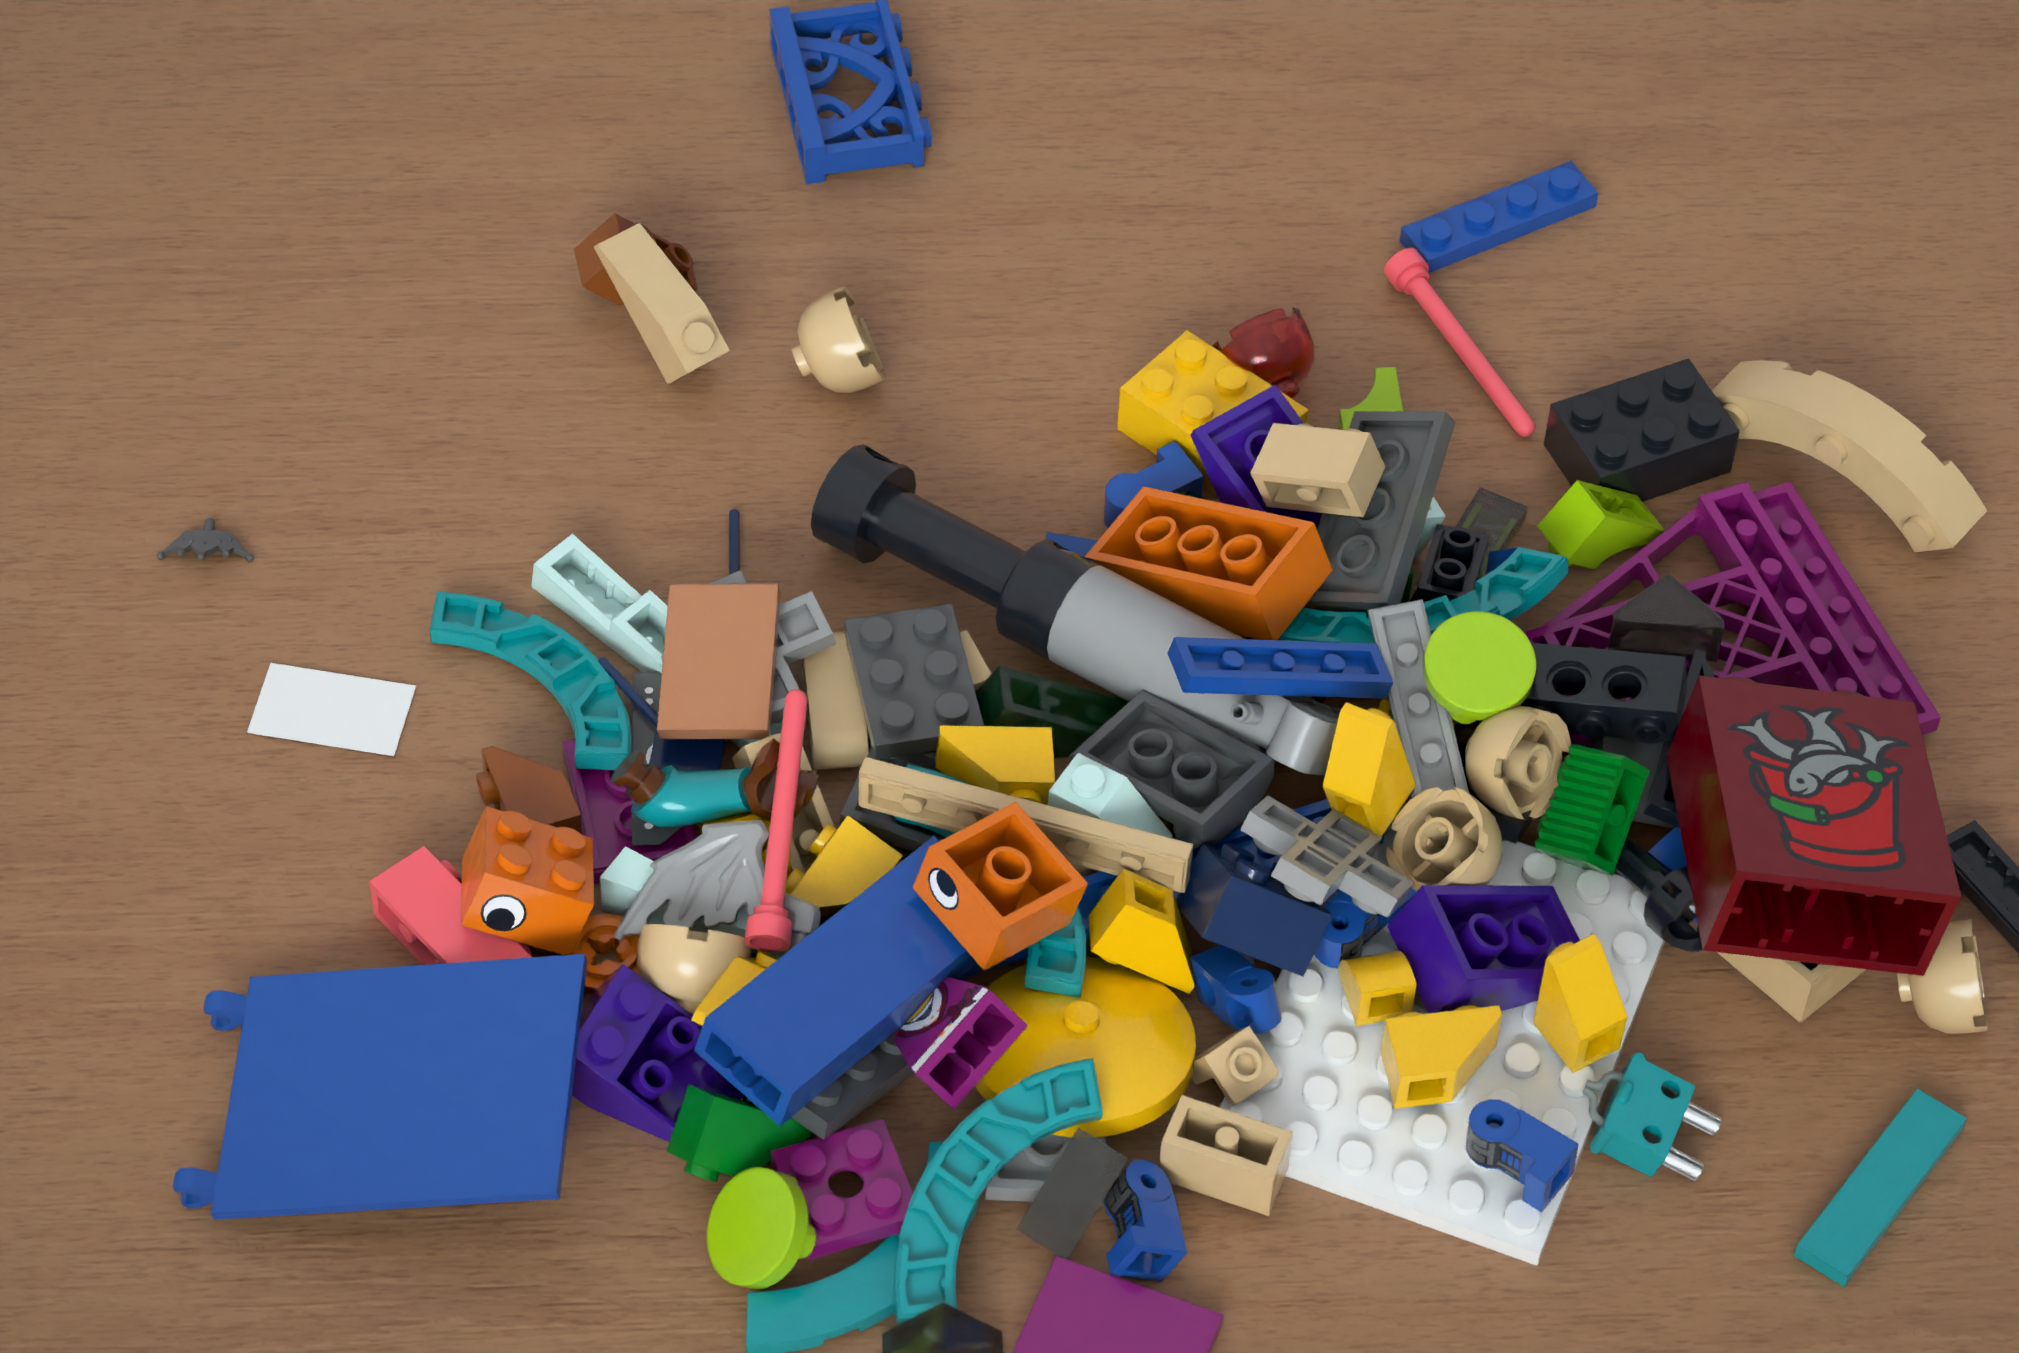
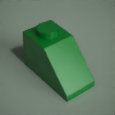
M688 1085L666 1152L686 1161L684 1172L717 1182L720 1172L736 1176L744 1170L762 1167L771 1161V1151L800 1143L810 1137L811 1131L793 1118L779 1126L753 1103Z

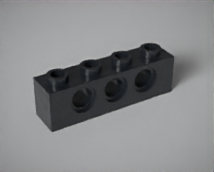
M1531 643L1536 657V674L1531 691L1520 706L1558 714L1567 725L1569 733H1579L1589 738H1603L1605 736L1632 738L1648 744H1655L1661 741L1672 742L1683 716L1686 698V657ZM1570 692L1578 693V694L1572 695V696H1565V695H1563V694H1565V693H1570ZM1621 698H1633L1632 700H1629V701H1620V700H1618V699H1621ZM1476 720L1470 724L1477 727L1483 720Z

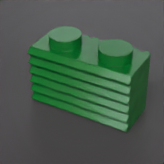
M1572 744L1568 747L1570 754L1565 757V761L1559 767L1557 774L1558 786L1553 789L1554 797L1550 799L1551 807L1546 810V813L1540 820L1538 827L1539 839L1535 841V847L1537 850L1557 860L1612 876L1650 770L1626 756Z

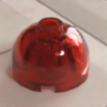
M1283 308L1257 315L1230 330L1229 333L1233 341L1223 349H1221L1218 341L1212 346L1222 352L1233 364L1243 370L1254 373L1272 386L1276 385L1281 392L1290 398L1295 397L1299 393L1298 385L1307 378L1315 361V345L1310 330L1298 308H1293L1292 316L1289 317L1286 316Z

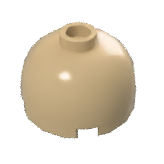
M844 286L820 296L803 311L797 326L800 345L793 347L792 353L804 377L813 373L821 386L831 391L854 393L884 382L885 377L880 372L883 370V366L864 319H859L857 314L852 316L849 307L856 303L848 289Z
M1516 706L1483 720L1473 732L1465 748V770L1470 789L1486 806L1500 814L1524 820L1522 813L1531 810L1532 812L1529 817L1538 818L1543 816L1546 810L1551 807L1550 799L1554 797L1553 789L1558 786L1557 774L1562 762V752L1569 753L1568 747L1571 746L1567 725L1558 714L1527 706Z
M1439 787L1426 789L1410 799L1394 819L1391 829L1397 833L1393 841V850L1387 846L1386 858L1391 869L1414 882L1412 888L1415 891H1418L1422 885H1488L1496 875L1502 860L1503 845L1502 835L1496 818L1481 802L1463 789L1455 787V790L1445 791Z
M1968 919L1949 922L1924 976L1897 973L1901 1002L1913 1001L1919 1019L1932 1029L1944 1033L1957 1034L1988 1031L1987 1014H1984L1982 998H1985L1976 936H1973V921Z
M644 924L642 925L641 935L638 937L637 968L640 977L694 1015L696 1008L733 959L736 957L752 958V948L745 944V937L714 930H708V933L689 931V927L677 925Z

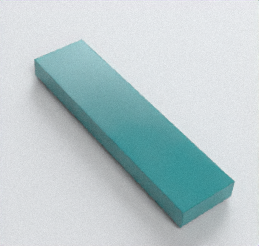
M1917 1088L1797 1244L1794 1256L1845 1287L1963 1131L1967 1118Z

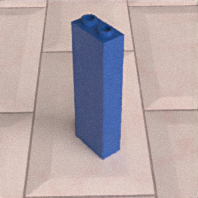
M935 836L931 837L706 1016L694 1051L777 1125H783L899 1029L941 981L948 977L959 979L977 964L973 957L912 888L928 848L939 842Z

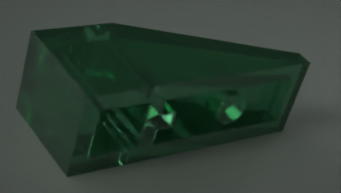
M1000 665L975 692L984 726L1052 727L1054 758L1068 757L1107 720L1129 703L1126 700Z

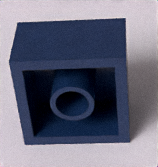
M1202 842L1191 866L1190 879L1185 893L1179 892L1176 903L1179 910L1202 938L1304 977L1332 914L1323 904L1319 905L1314 901H1303L1292 896L1285 889L1284 883L1271 876L1277 862H1274L1271 869L1254 863L1255 856L1239 846L1224 842L1222 848L1219 849Z

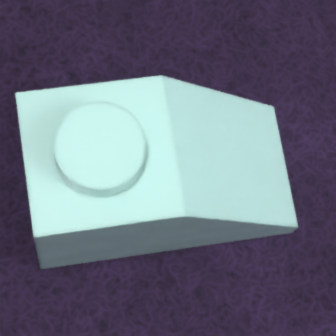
M1080 753L1076 754L1049 790V806L1169 838L1173 836L1127 777Z

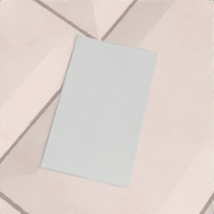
M270 663L247 733L394 756L416 685Z

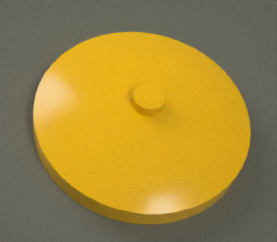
M1086 957L1081 998L1024 987L1027 964L1004 974L987 987L1028 1026L974 1086L986 1101L993 1099L1006 1089L1020 1083L1022 1079L1037 1072L1065 1063L1090 1058L1094 1060L1103 1111L1101 1120L1078 1124L1055 1132L1052 1135L1093 1138L1117 1135L1137 1129L1156 1120L1172 1108L1181 1095L1184 1094L1190 1083L1196 1052L1194 1025L1182 1002L1160 981L1121 964L1116 965L1108 963L1101 958Z

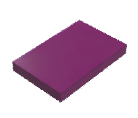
M575 739L562 741L571 791L581 813L582 834L593 838L594 884H600V876L625 846L652 861H656L698 837L694 824L681 827L661 845L632 846V799L626 794L628 786L624 784L621 787H617L611 781L615 770L576 769Z
M1055 1256L1012 1353H1211L1221 1330L1224 1315Z

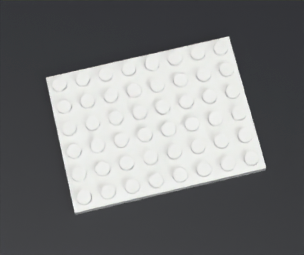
M1406 803L1403 804V806L1401 807V809L1399 810V812H1400V811L1402 810V808L1406 805ZM1394 819L1384 833L1383 844L1378 845L1372 858L1389 867L1386 858L1387 846L1393 850V841L1397 833L1391 829ZM1504 840L1502 860L1496 875L1488 885L1553 886L1580 941L1595 934L1601 942L1627 1014V1021L1619 1050L1573 1073L1533 1024L1537 1001L1501 1011L1502 1017L1495 1049L1452 1102L1394 1109L1380 1051L1385 1021L1356 1026L1337 971L1338 969L1322 964L1314 955L1304 977L1282 969L1276 982L1282 1014L1281 1022L1270 1031L1255 1034L1279 1070L1278 1077L1239 1104L1232 1105L1224 1097L1220 1108L1293 1132L1288 1171L1285 1175L1289 1178L1538 1266L1573 1175L1541 1213L1522 1201L1524 1191L1522 1183L1499 1169L1479 1166L1469 1158L1466 1151L1469 1115L1473 1107L1489 1099L1501 1100L1519 1110L1525 1111L1579 1143L1575 1163L1576 1169L1594 1123L1589 1114L1590 1100L1582 1092L1588 1079L1597 1082L1605 1073L1615 1070L1665 941L1646 925L1644 908L1648 898L1624 877L1616 874L1611 876L1557 860L1537 850L1536 847L1518 841L1514 844ZM1337 889V890H1336L1325 902H1323L1322 904L1325 905L1327 902H1329L1330 899H1331L1337 892L1340 891V889ZM1387 925L1362 946L1361 957L1398 950ZM1416 989L1412 1012L1428 1014ZM1610 1081L1603 1089L1593 1090L1599 1101L1597 1111H1599Z

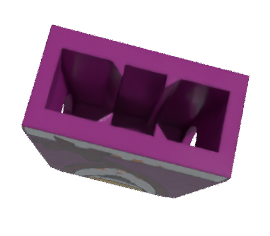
M948 977L941 981L896 1032L894 1041L911 1071L950 1107L955 1109L1028 1025L987 987Z

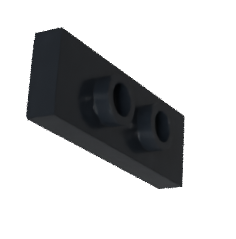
M1974 820L1947 835L1959 889L2019 953V867Z

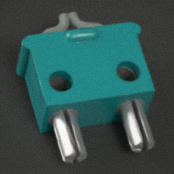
M1640 1052L1635 1055L1633 1054L1620 1073L1616 1071L1607 1072L1597 1082L1588 1079L1582 1094L1589 1098L1590 1117L1598 1124L1589 1144L1592 1153L1599 1154L1603 1152L1651 1178L1661 1165L1693 1181L1700 1177L1704 1163L1672 1147L1682 1120L1712 1136L1718 1132L1722 1124L1721 1117L1690 1102L1696 1087L1695 1085L1646 1061L1645 1055ZM1610 1080H1616L1603 1114L1600 1116L1597 1111L1598 1097L1593 1090H1601Z

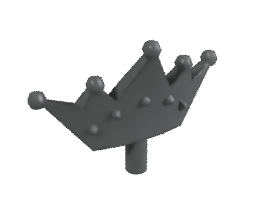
M212 518L205 520L204 530L183 532L163 552L157 554V558L162 560L165 556L177 552L182 557L185 553L192 550L197 555L198 560L202 561L206 556L220 551L225 558L229 557L232 553H236L245 557L248 562L253 561L254 556L247 553L232 533L214 530L215 520Z

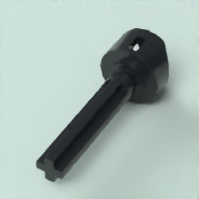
M1627 836L1615 870L1648 898L1644 908L1646 925L1672 947L1690 952L1702 951L1699 927H1697L1696 931L1689 925L1697 917L1687 867H1682L1669 873Z

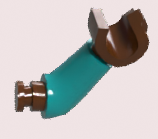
M773 738L765 744L757 753L752 767L704 771H681L672 765L660 769L653 762L645 765L643 763L645 756L639 750H635L620 763L613 773L611 781L617 787H621L624 784L628 786L626 794L634 800L631 808L632 813L639 819L659 828L700 824L750 811L763 820L771 821L777 771L775 765L778 760L780 743ZM799 771L794 818L813 797L819 775H816L817 771Z

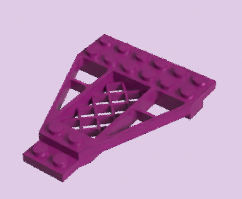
M1791 481L1753 492L1748 483L1744 482L1700 495L1697 506L1545 625L1524 632L1531 643L1585 648L1591 646L1597 649L1670 655L1657 650L1663 639L1690 649L1686 657V666L1695 648L1706 652V655L1726 661L1722 672L1713 670L1715 678L1744 677L1763 684L1827 692L1849 690L1867 697L1914 702L1922 735L1937 731L1941 719L1939 713ZM1700 535L1723 572L1666 588L1653 565L1690 536ZM1634 580H1639L1648 593L1641 597L1598 609ZM1737 602L1745 606L1748 614L1746 617L1718 607ZM1685 617L1702 621L1698 632L1669 622ZM1710 624L1737 633L1738 637L1735 644L1733 645L1707 636L1706 633ZM1639 631L1653 636L1649 647L1621 638ZM1746 637L1768 644L1773 651L1771 657L1742 648ZM1734 664L1747 668L1731 673ZM1570 692V693H1565V694H1563V695H1565V696H1572V695H1576V694H1578V693ZM1626 698L1625 701L1632 700L1633 698ZM1569 733L1571 745L1577 744L1595 749V738L1585 737L1579 733ZM1562 752V756H1568L1570 754Z

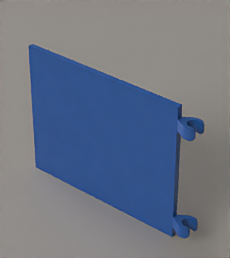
M585 954L250 977L247 996L222 990L209 992L205 998L203 1009L205 1014H212L211 1024L213 1028L218 1031H226L242 1025L218 1173L198 1168H181L176 1171L173 1189L175 1192L181 1193L180 1200L182 1205L187 1208H200L212 1203V1217L214 1220L560 1199L588 961Z

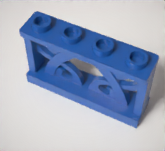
M876 0L874 3L791 13L789 6L770 9V46L806 184L825 182V175L909 163H912L913 168L924 166V148L932 146L930 123L928 117L920 118L918 112L922 111L920 87L918 82L910 83L909 77L912 76L910 51L908 47L900 48L899 42L903 40L899 13L890 12L887 0ZM873 33L877 37L876 43L872 45L862 44L860 42L862 34ZM855 35L851 39L849 46L841 43L844 36ZM883 57L884 63L881 62L879 59ZM822 61L828 62L826 68L821 72H812L807 69L810 65H817L822 69ZM839 65L863 75L877 85L872 95L854 112L846 103L836 97L811 93V91L818 90L829 84L836 76ZM893 99H895L897 107L889 106ZM831 110L834 112L833 117L828 119L819 116L823 111ZM887 123H895L900 126L902 133L900 135L888 136V130L883 126ZM870 127L872 132L885 137L873 138L865 130Z

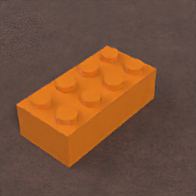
M1144 486L1085 555L1087 559L1236 635L1258 640H1278L1333 571L1314 522Z

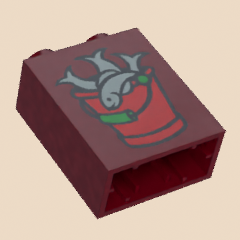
M1698 676L1668 750L1667 762L1703 951L1924 976L1961 899V893L1915 703L1867 697L1849 690L1827 692L1757 683L1744 677H1728L1723 679Z

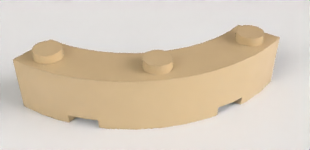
M1755 360L1740 362L1712 390L1739 429L1738 439H1756L1778 443L1808 454L1832 467L1862 489L1881 507L1902 532L1914 552L1954 548L1987 512L1979 496L1951 460L1941 462L1921 442L1926 435L1917 426L1874 395L1845 380L1816 370L1811 376L1793 371L1787 362Z

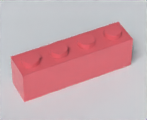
M425 846L369 881L373 914L421 965L532 957L527 944L461 925V878L450 862L445 859L439 861Z

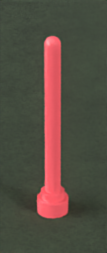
M1406 248L1393 255L1384 267V275L1397 291L1414 296L1514 431L1521 437L1532 435L1535 430L1534 421L1430 285L1429 265L1415 248Z
M799 689L791 690L785 697L761 904L754 908V914L747 918L745 944L751 948L767 952H780L789 949L792 937L793 922L788 919V911L783 906L808 703L806 694Z

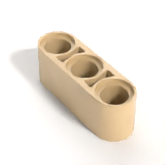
M833 632L835 645L801 659L804 693L808 699L806 713L813 770L861 767L864 758L869 754L866 720L844 632Z

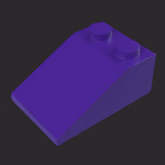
M1276 385L1271 386L1192 431L1191 438L1220 503L1314 522L1316 529L1318 528L1322 513L1267 507L1250 474L1273 423L1304 424Z
M1422 885L1387 925L1398 950L1405 955L1411 966L1417 983L1416 989L1428 1014L1454 1011L1459 1007L1474 1005L1480 1008L1500 1005L1501 1011L1538 1001L1546 958L1561 944L1566 942H1573L1575 944L1580 941L1553 886Z

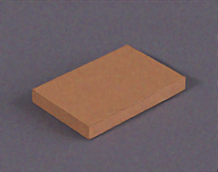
M779 584L669 585L657 732L660 739H763L770 736L781 598Z

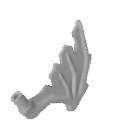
M761 820L703 825V833L695 840L652 862L650 867L654 869L653 873L647 879L614 933V937L620 941L625 936L640 935L642 925L648 924L650 917L662 909L668 901L670 903L662 918L665 925L689 927V931L703 917H705L704 923L707 928H713L720 924L731 925L737 921L739 911L746 904L748 914L753 915L754 908L761 904L765 871L761 853L762 847L769 837V831ZM785 893L783 908L788 911V919L793 922L791 945L787 949V953L820 926L821 912L815 904Z

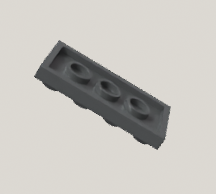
M1354 411L1349 428L1370 432L1386 467L1364 517L1322 513L1317 531L1333 571L1303 608L1321 611L1368 613L1370 609L1400 604L1456 423L1447 412Z

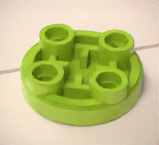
M1466 612L1444 621L1431 635L1423 657V676L1429 692L1442 707L1448 710L1450 716L1455 721L1464 724H1470L1476 720H1485L1501 711L1520 706L1528 697L1536 674L1535 652L1526 634L1510 620L1489 612Z
M762 1167L744 1170L734 1176L723 1187L710 1212L707 1226L709 1257L718 1274L724 1280L734 1285L760 1291L769 1288L790 1272L798 1258L803 1259L809 1256L816 1243L815 1229L812 1225L808 1224V1209L805 1197L796 1179L789 1174Z

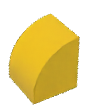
M1400 950L1340 961L1337 971L1356 1026L1382 1022L1387 1018H1395L1404 1013L1412 1012L1417 983L1407 958Z

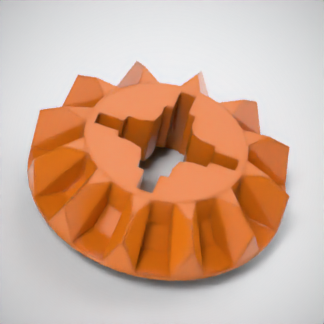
M598 914L588 917L571 955L585 954L588 960L585 978L586 987L593 988L596 991L622 964L640 976L637 968V943L640 935L625 936L620 941L614 937V933L624 916ZM612 949H616L617 962L605 960L601 964L596 965L597 951L607 954Z

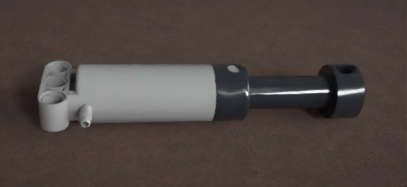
M865 444L850 448L841 455L828 472L817 494L811 517L813 536L821 542L838 548L863 564L874 561L886 551L996 608V625L1001 635L1108 692L1130 702L1138 693L1144 690L1273 758L1274 764L1278 761L1306 774H1326L1340 708L1321 704L1313 700L1312 696L1183 693L1167 654L1174 637L1244 638L1078 553L1071 552L1052 540L1040 541L1029 550H1022L915 495L916 479L914 471L904 464H898Z

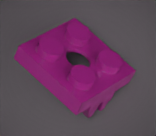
M883 1119L832 1133L825 1140L818 1137L771 1151L773 1170L793 1176L805 1197L808 1209V1224L812 1225L816 1232V1243L813 1251L807 1256L808 1260L900 1233L913 1192ZM840 1171H852L862 1178L864 1185L856 1196L841 1198L831 1192L828 1186L829 1180Z

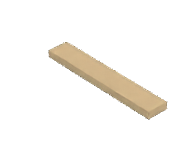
M868 757L864 758L859 770L858 806L948 831L958 832L1017 802L1072 864L1116 876L1124 868L1180 893H1185L1189 882L1193 844Z

